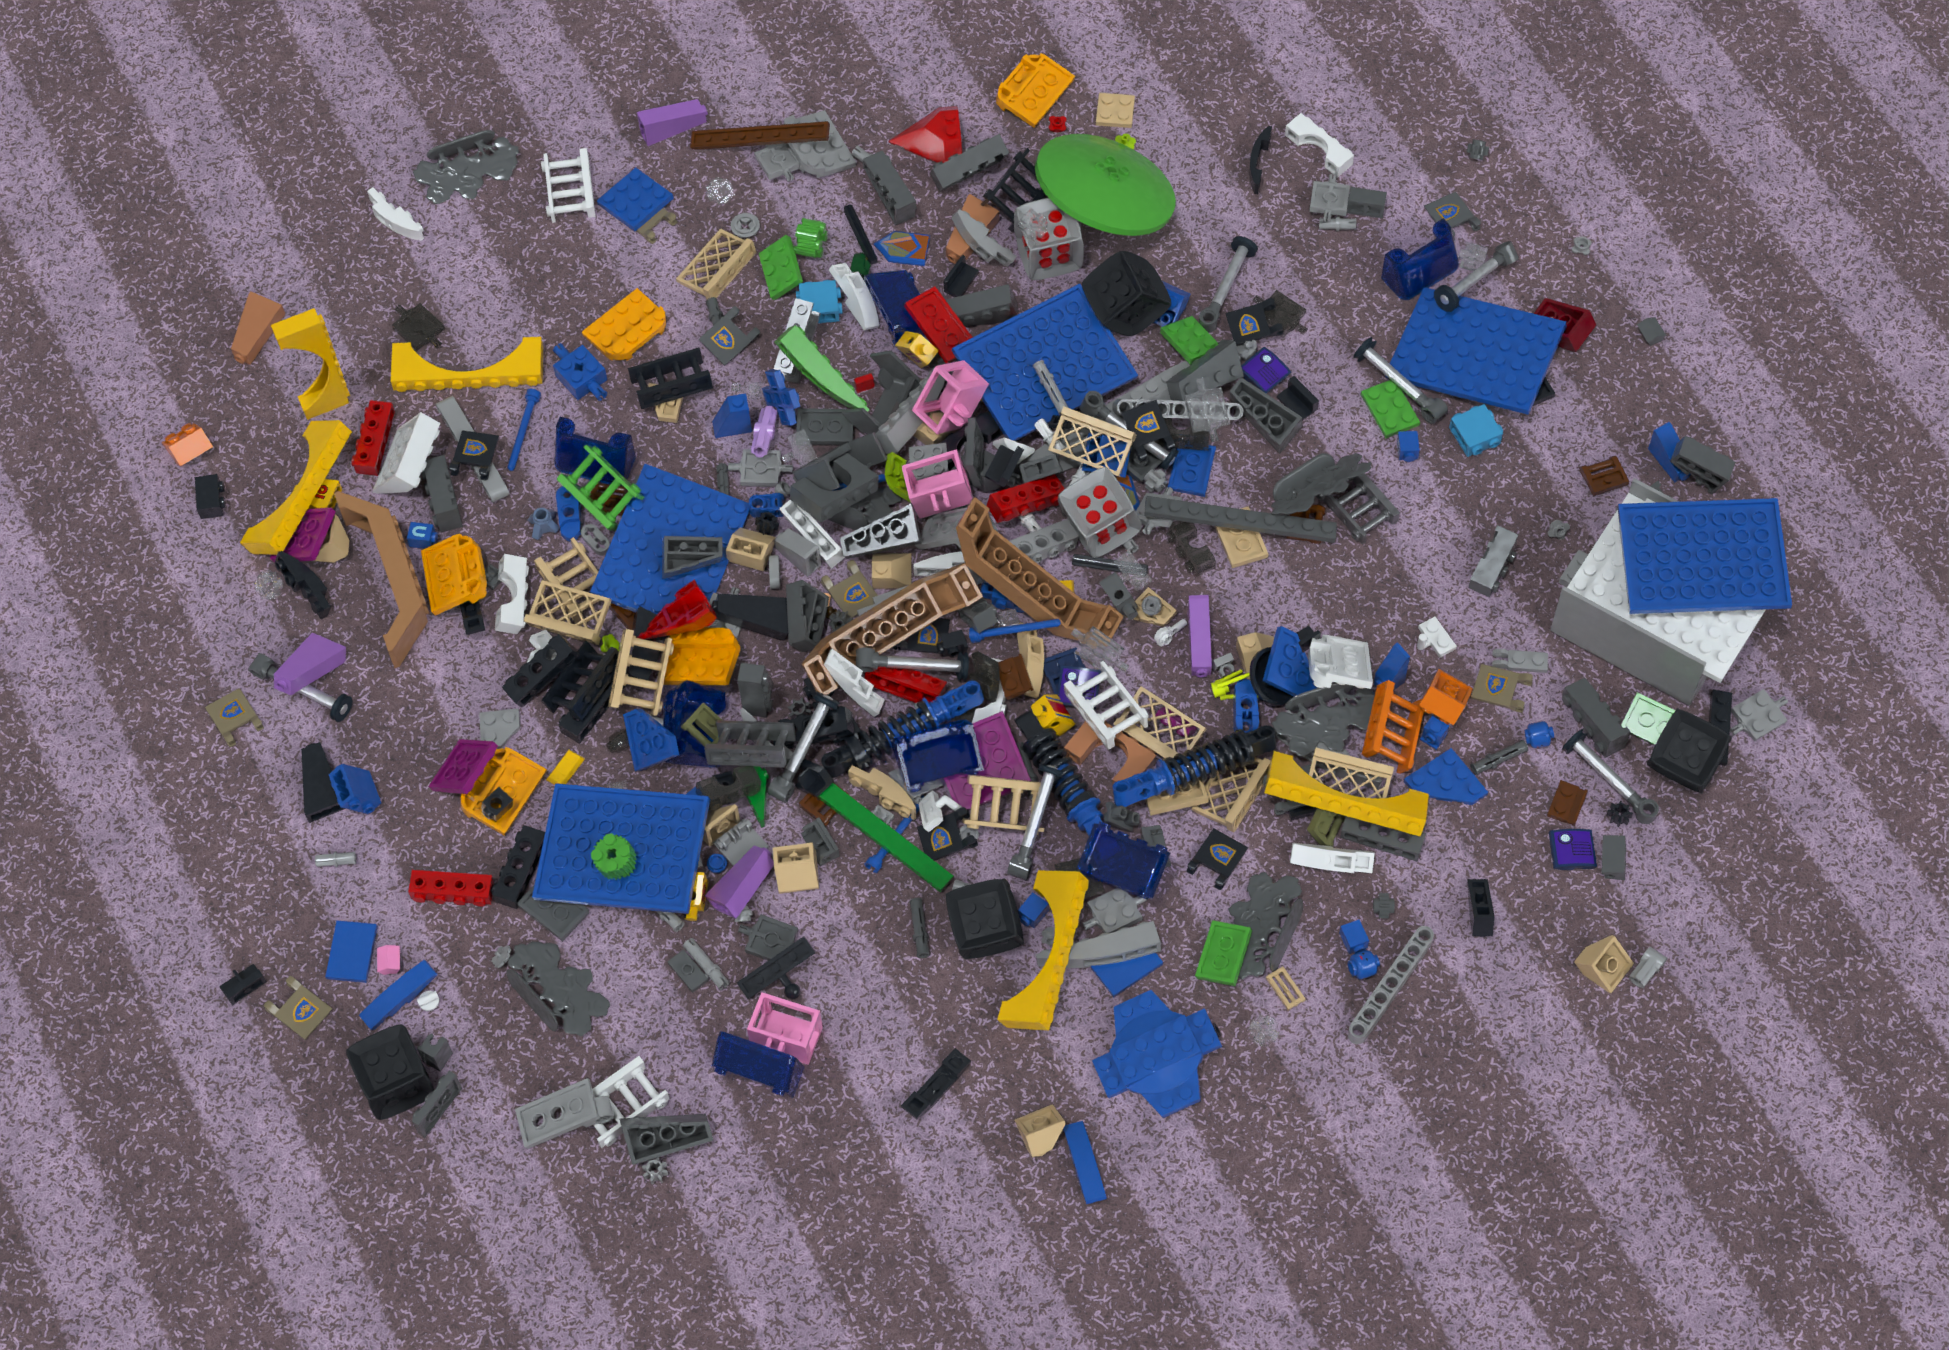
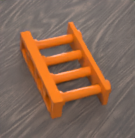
M1387 680L1376 687L1361 755L1369 758L1380 753L1398 762L1396 773L1401 774L1410 770L1414 764L1415 749L1425 711L1419 706L1422 699L1413 703L1394 694L1395 683ZM1391 701L1410 711L1408 720L1390 711ZM1387 718L1406 728L1404 737L1386 728ZM1383 736L1402 745L1401 754L1382 746Z

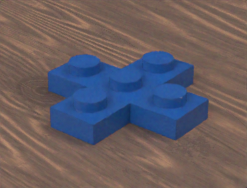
M770 369L765 371L769 386L762 388L767 406L777 408L782 425L791 426L796 424L794 409L800 407L799 394L795 388L785 387V378L780 370Z

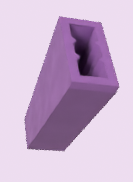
M698 99L637 112L640 133L647 146L706 123V115H708L706 107L701 105Z
M1191 595L1188 600L1187 613L1191 676L1196 675L1202 678L1211 675L1212 669L1209 595Z
M311 633L274 673V688L289 695L296 693L343 664L346 660V647Z
M754 845L706 893L705 897L714 909L735 919L740 915L774 866V861L771 859L772 854L765 847L760 848Z

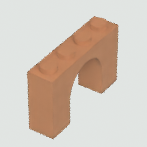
M1106 720L1104 721V722H1105L1104 724L1106 725L1107 728H1108V727H1110V728L1113 727V726H1111L1110 724H1108ZM1085 721L1064 748L1067 750L1066 756L1071 757L1073 762L1080 766L1096 747L1104 744ZM1123 731L1115 735L1114 743L1115 746L1123 750L1127 761L1112 779V786L1115 782L1145 772L1146 769L1153 768L1156 764L1157 755H1155V752L1148 747H1143L1135 738L1128 737Z

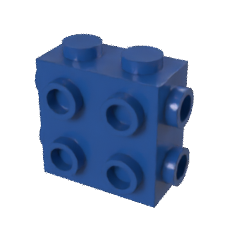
M341 764L329 774L331 786L335 791L337 802L341 808L369 814L381 804L370 771Z

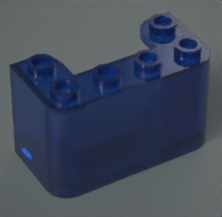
M1101 821L1099 824L1094 823L1076 871L1152 901L1171 854L1167 851L1168 848L1160 844H1156L1155 847L1147 846L1148 842L1137 838L1134 841L1129 839V835L1124 832L1118 831L1114 833L1110 829L1111 825Z

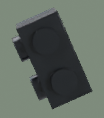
M218 474L194 477L196 508L200 518L224 516L223 508H226V501L222 497V492H225L224 482L220 481Z

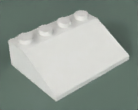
M420 412L397 429L373 488V493L408 492L419 485L421 480L419 478L420 473L424 471L427 462H425L426 458L433 450L431 445L440 432L438 430L440 425L438 421Z

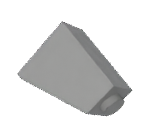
M789 528L777 535L775 539L776 549L804 575L808 577L821 566L820 550L816 544Z

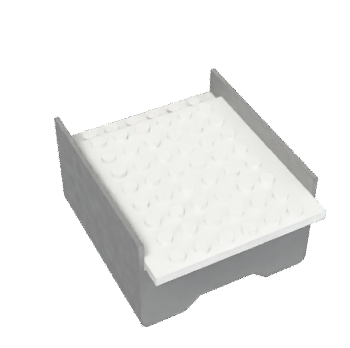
M1634 478L1629 493L1622 504L1679 501ZM1617 510L1590 553L1586 554L1578 550L1560 577L1559 583L1564 587L1560 594L1550 631L1690 706L1707 677L1719 683L1722 682L1766 609L1629 614Z

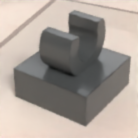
M490 564L485 569L487 586L494 590L501 581L498 580V569Z

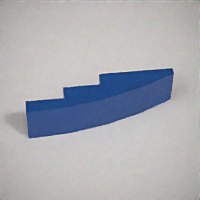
M426 960L421 961L373 1000L359 1014L360 1018L370 1030H375L388 1016L392 1017L406 1002L410 1003L438 974Z
M1083 1121L1065 1125L1063 1132L1086 1204L1107 1199Z

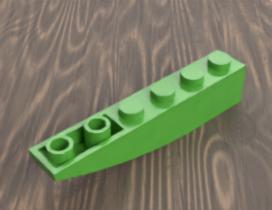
M796 325L789 327L774 341L795 367L827 395L851 409L864 408L867 412L869 411L866 401L855 394L853 386L842 379V374L830 365V360L825 355L820 354L817 350V345L807 339L801 327Z

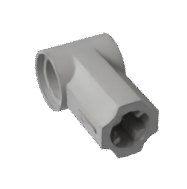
M1650 946L1640 959L1638 966L1631 973L1629 979L1637 987L1644 988L1653 975L1660 971V967H1663L1668 958Z

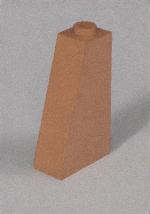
M969 194L962 211L969 213L970 217L976 221L982 222L989 229L988 235L1000 221L999 210L988 204L982 206L980 199ZM954 227L946 246V257L951 263L955 264L962 255L966 256L967 260L974 252L962 238L956 227Z
M250 291L231 347L234 359L241 364L245 362L251 365L273 333L271 325L281 321L284 317L285 312L282 304Z

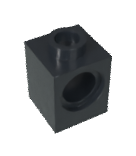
M498 787L482 802V813L487 819H493L497 822L513 807V799ZM499 803L501 807L494 809L491 807V804Z

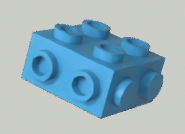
M836 280L799 283V291H796V298L814 303L812 311L820 312L821 314L818 323L840 321L839 314H843L842 302L838 303L837 298H841L840 287H836Z
M1485 404L1474 406L1464 413H1457L1450 421L1449 429L1467 457L1478 455L1483 450L1495 448L1501 443L1503 429L1499 424L1497 425L1492 411L1488 410Z

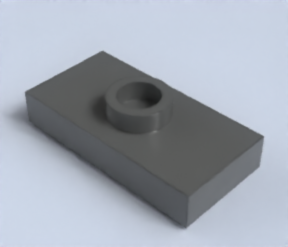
M684 949L667 961L668 965L692 993L709 981Z

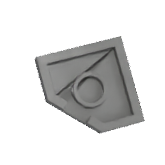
M519 708L479 713L481 741H493L498 745L497 749L503 748L507 741L520 730Z

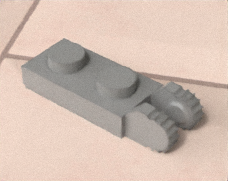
M1506 649L1493 650L1492 655L1494 657L1508 658V662L1506 660H1494L1492 667L1547 673L1548 653L1507 651Z

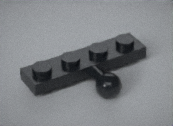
M1713 689L1710 698L1709 723L1730 735L1732 693ZM1729 744L1719 765L1726 766L1728 763Z
M803 936L739 980L737 984L746 998L750 999L779 979L785 987V996L791 1000L796 999L800 995V987L795 983H791L786 973L816 952L806 937Z

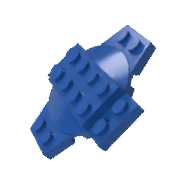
M1152 990L1114 1006L1116 1038L1111 1049H1109V1053L1092 1060L1107 1097L1112 1098L1127 1090L1132 1093L1141 1094L1162 1118L1200 1102L1201 1095L1197 1068L1202 1063L1204 1055L1222 1047L1205 1008L1186 1017L1185 1015L1172 1012Z

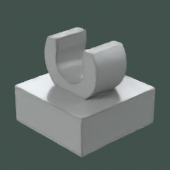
M1228 653L1212 661L1213 671L1219 670V675L1222 678L1225 676L1224 668L1229 669L1231 674L1234 672V666L1232 665L1234 658L1232 654Z
M879 805L872 812L887 825L894 819V814Z

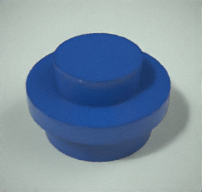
M713 854L707 860V867L712 873H721L727 867V860L721 854Z

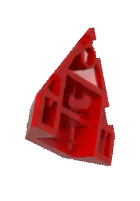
M939 107L888 142L893 145H899L905 150L925 159L933 160L937 163L941 161L945 163L949 161V157L957 153L958 155L962 154L958 107Z
M694 579L677 591L674 595L676 599L672 603L666 604L648 624L647 630L644 633H640L637 638L646 640L700 630L712 625L717 616L709 600Z

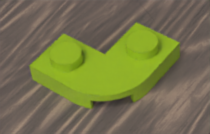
M891 452L887 454L885 466L886 482L895 494L911 503L902 471V466L906 465L907 460Z

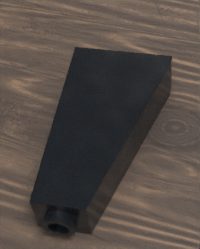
M718 594L716 600L712 602V608L717 616V620L777 640L786 639L788 634L786 597Z
M639 606L634 614L633 635L637 638L640 633H644L649 627L648 624L657 614ZM662 636L646 640L664 644L665 639L668 638V636ZM634 646L630 648L629 655H632L634 658L657 662L661 651ZM630 665L627 666L626 674L629 677L648 680L653 669Z
M321 743L307 745L301 749L304 813L308 822L311 823L342 811L345 808H341L338 804L337 796L331 786L329 774L332 770Z

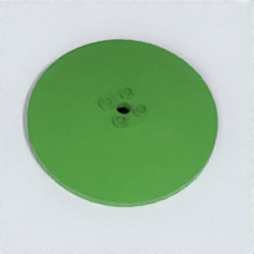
M1069 134L1056 137L1047 142L1037 156L1035 173L1044 193L1066 214L1090 227L1118 235H1145L1163 228L1169 222L1174 212L1176 199L1169 180L1154 163L1124 144L1095 135Z

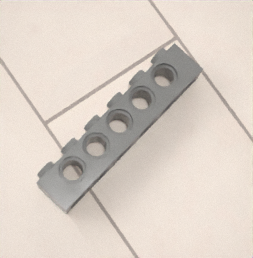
M1066 519L1010 540V542L1033 561L1039 563L1048 557L1053 558L1059 553L1073 550L1077 545L1079 535L1070 521ZM968 567L977 585L983 582L988 583Z

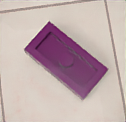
M1165 707L1159 709L1155 716L1166 715ZM1179 715L1170 717L1172 727L1183 725ZM1167 718L1160 719L1162 724L1169 726ZM1186 727L1188 737L1196 732L1197 727ZM1183 728L1176 730L1177 734L1185 737Z

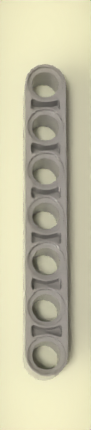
M453 395L435 404L438 412L442 414L441 417L445 424L450 428L455 441L459 442L462 430L474 432ZM493 463L490 466L488 480L480 479L479 466L470 465L474 469L479 482L483 484L482 487L488 497H491L492 503L510 495Z
M1117 399L1113 403L1112 409L1116 415L1122 416V412L1119 410V405L1122 402L1126 404L1125 411L1138 407L1140 403L1146 404L1154 400ZM1157 400V403L1163 406V418L1238 420L1243 415V408L1238 403ZM1177 404L1181 406V412L1178 415L1174 410ZM1195 405H1197L1200 409L1197 415L1193 413V407ZM1213 406H1216L1218 409L1215 416L1211 413ZM1232 406L1236 409V414L1233 417L1229 413Z
M1421 926L1415 931L1349 1027L1348 1039L1350 1042L1362 1044L1367 1039L1431 947L1434 932L1430 927ZM1419 936H1426L1428 940L1423 941ZM1414 951L1417 953V956H1411L1408 952ZM1404 967L1407 971L1401 972L1397 968ZM1386 983H1394L1396 987L1390 988ZM1381 998L1385 1003H1377L1375 999ZM1365 1014H1370V1015H1372L1374 1018H1373V1019H1366V1018L1364 1017V1015H1365ZM1360 1030L1363 1034L1355 1035L1353 1031Z

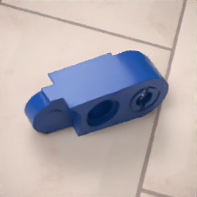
M561 486L556 492L561 536L566 541L571 542L570 539L574 537L577 540L579 535H581V503L572 494L569 498H565L564 494L570 492L564 486Z
M1245 678L1239 680L1234 686V732L1238 729L1243 730V725L1249 727L1248 731H1244L1245 733L1259 727L1257 694L1252 687L1251 681ZM1241 704H1247L1250 708L1244 709Z

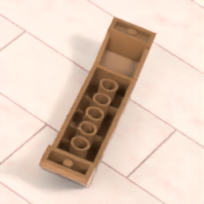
M340 491L334 492L345 525L355 526L374 536L400 611L388 633L383 635L393 666L398 668L428 622L426 615L430 613L396 516H391L389 509Z
M974 497L956 526L965 565L1037 622L1059 619L1061 621L1060 626L1046 628L1055 636L1101 646L1109 645L1124 615L1110 604L1106 606L1083 600L994 530L988 513L990 509Z
M965 563L913 582L820 640L801 664L815 690L827 695L837 689L839 685L824 666L831 649L856 666L857 649L872 648L880 655L939 617L960 608L968 607L983 596Z

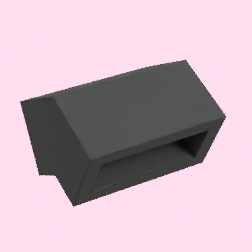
M1655 317L1646 318L1637 324L1650 346L1661 342L1666 336Z

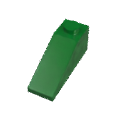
M747 766L736 771L737 778L761 828L765 827L766 779L769 776L765 768Z

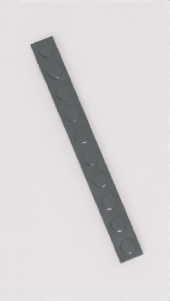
M1147 496L1145 501L1144 516L1332 543H1335L1336 522L1276 515Z

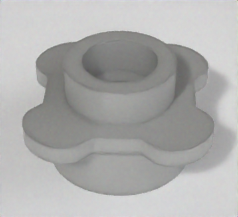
M1582 236L1576 237L1573 240V253H1583L1584 255L1590 253L1589 246H1591L1592 242L1588 238Z
M1560 520L1553 521L1549 527V537L1554 536L1559 540L1564 539L1566 531L1570 529V525Z
M1048 927L1042 931V943L1053 946L1054 927Z

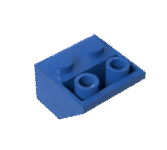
M1164 281L1162 282L1169 293L1171 306L1161 317L1153 322L1162 327L1178 321L1191 295Z
M1102 434L1096 437L1100 447L1110 442L1107 435ZM1094 439L1087 441V452L1097 448ZM1123 441L1114 443L1117 453L1124 451L1127 445ZM1111 445L1101 449L1105 459L1115 455ZM1099 451L1089 455L1091 461L1095 464L1103 460ZM1130 451L1120 474V477L1126 478ZM1117 457L1107 461L1109 469L1117 471L1119 466ZM1086 464L1082 466V471L1091 473L1097 470V468Z

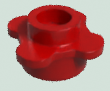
M1065 116L1049 117L1050 125L1048 128L1050 131L1063 132L1066 130L1065 122L1067 118Z

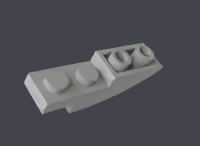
M960 209L953 214L951 218L958 232L981 258L988 263L994 258L1007 267L1013 263L1016 255L1010 249L998 244L994 238L986 236L989 229L982 222L976 221L970 217L969 213Z

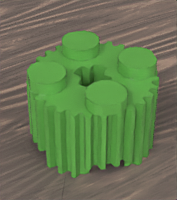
M802 218V224L797 225L795 234L798 243L797 246H794L795 254L821 258L823 255L822 244L823 241L826 242L828 236L826 223Z
M612 833L606 834L603 840L600 839V842L596 843L597 846H594L595 849L591 852L593 864L609 880L613 878L617 880L618 877L621 879L622 876L625 877L627 875L630 876V873H633L632 870L636 869L635 860L637 858L635 856L637 855L635 850L622 836Z

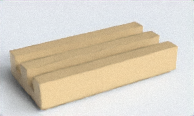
M1284 967L1266 976V980L1288 1011L1294 1006L1296 1007L1300 1003L1305 1002V997ZM1282 973L1298 999L1295 1000L1278 974ZM1273 977H1275L1279 985L1282 987V989L1290 999L1291 1003L1288 1002V1000L1286 999L1278 985L1273 980Z

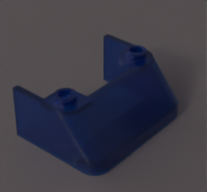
M720 1031L717 1037L711 1065L717 1074L726 1076V1073H733L768 1085L773 1089L772 1093L784 1096L786 1093L791 1098L794 1097L805 1068L792 1055Z

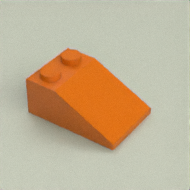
M1438 669L1419 706L1426 713H1433L1438 716L1442 722L1454 725L1465 708L1473 688Z

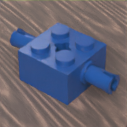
M562 343L558 344L560 349L556 345L553 352L561 360L553 365L555 376L577 400L589 392L598 401L602 400L600 396L605 398L607 392L600 385L608 379L605 368L584 345H581L571 353Z

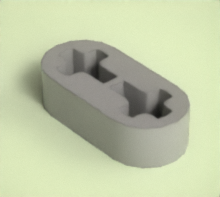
M585 525L581 529L583 540L597 555H606L610 546L609 540L595 525ZM586 532H593L594 538L591 535H587ZM597 542H599L601 545H605V548H599Z
M769 555L770 589H780L779 555Z

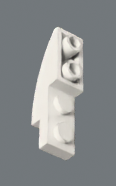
M374 187L367 191L370 201L374 204L372 206L374 215L381 223L405 237L420 241L424 239L422 226L420 223L413 221V217L408 211H404L400 206L395 209L392 203L388 204L382 192H377Z
M846 263L832 265L829 271L848 297L845 304L863 330L878 328L879 320L876 307L860 273H852Z
M1292 843L1290 863L1331 871L1372 873L1375 853L1372 851L1339 849L1324 845Z

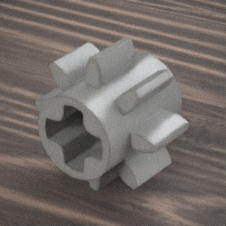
M1161 469L1158 471L1150 470L1144 477L1145 488L1151 493L1154 490L1157 492L1162 491L1167 484V480H1165L1166 473Z
M659 1157L656 1160H648L647 1165L642 1166L643 1171L646 1172L643 1174L644 1179L650 1178L651 1184L658 1180L662 1183L663 1175L668 1176V1171L665 1170L667 1163H660ZM656 1168L658 1172L655 1173L654 1171H652V1169Z

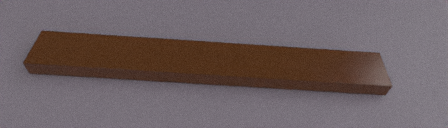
M824 121L692 131L690 148L699 150L828 141L830 123Z

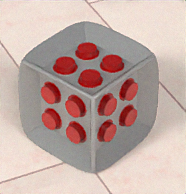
M1049 198L1032 201L1015 209L1014 232L1024 269L1030 280L1056 277L1077 271L1082 267L1084 244L1078 220L1062 211Z
M1107 467L1099 468L1065 488L1058 495V502L1062 512L1067 516V519L1079 535L1080 542L1093 558L1100 557L1133 538L1142 528L1139 515L1133 508L1129 497Z

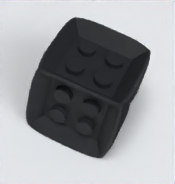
M1119 251L1107 258L1082 282L1084 294L1098 320L1107 329L1124 336H1134L1142 332L1161 317L1171 306L1169 293L1155 268L1145 258L1128 251Z
M1676 708L1654 746L1651 757L1647 761V766L1659 774L1702 794L1719 766L1727 746L1732 740V736L1698 716Z
M1005 878L974 883L945 894L953 936L962 958L986 957L1024 945L1018 909L1010 889V884Z
M403 1024L394 1025L354 1043L346 1050V1055L355 1077L368 1100L373 1115L378 1120L393 1117L425 1102L427 1095L434 1091V1087L409 1032Z

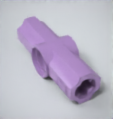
M766 406L761 409L759 420L754 425L751 453L756 457L767 455L770 442L774 440L777 410L772 406Z

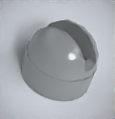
M781 481L777 484L774 491L787 497L790 494V486L786 482Z

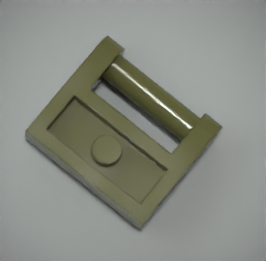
M703 702L681 728L684 731L687 730L705 747L706 744L718 743L719 736L716 721L722 719ZM695 722L714 741L711 743L692 723Z
M1317 808L1307 830L1320 845L1333 847V841L1346 816Z

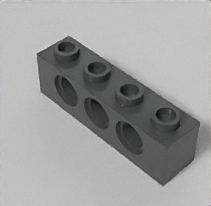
M1346 816L1340 838L1417 862L1426 833L1422 832L1421 836H1416ZM1360 826H1366L1368 830H1362ZM1379 832H1385V833H1387L1388 835H1387V836H1381V835L1379 834ZM1405 838L1407 842H1401L1398 839Z

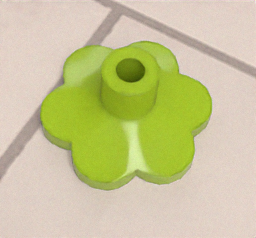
M1129 134L1115 137L1116 142L1132 149L1135 148L1136 140Z
M612 634L602 637L603 645L600 648L603 653L607 652L610 647H614L619 651L620 644Z

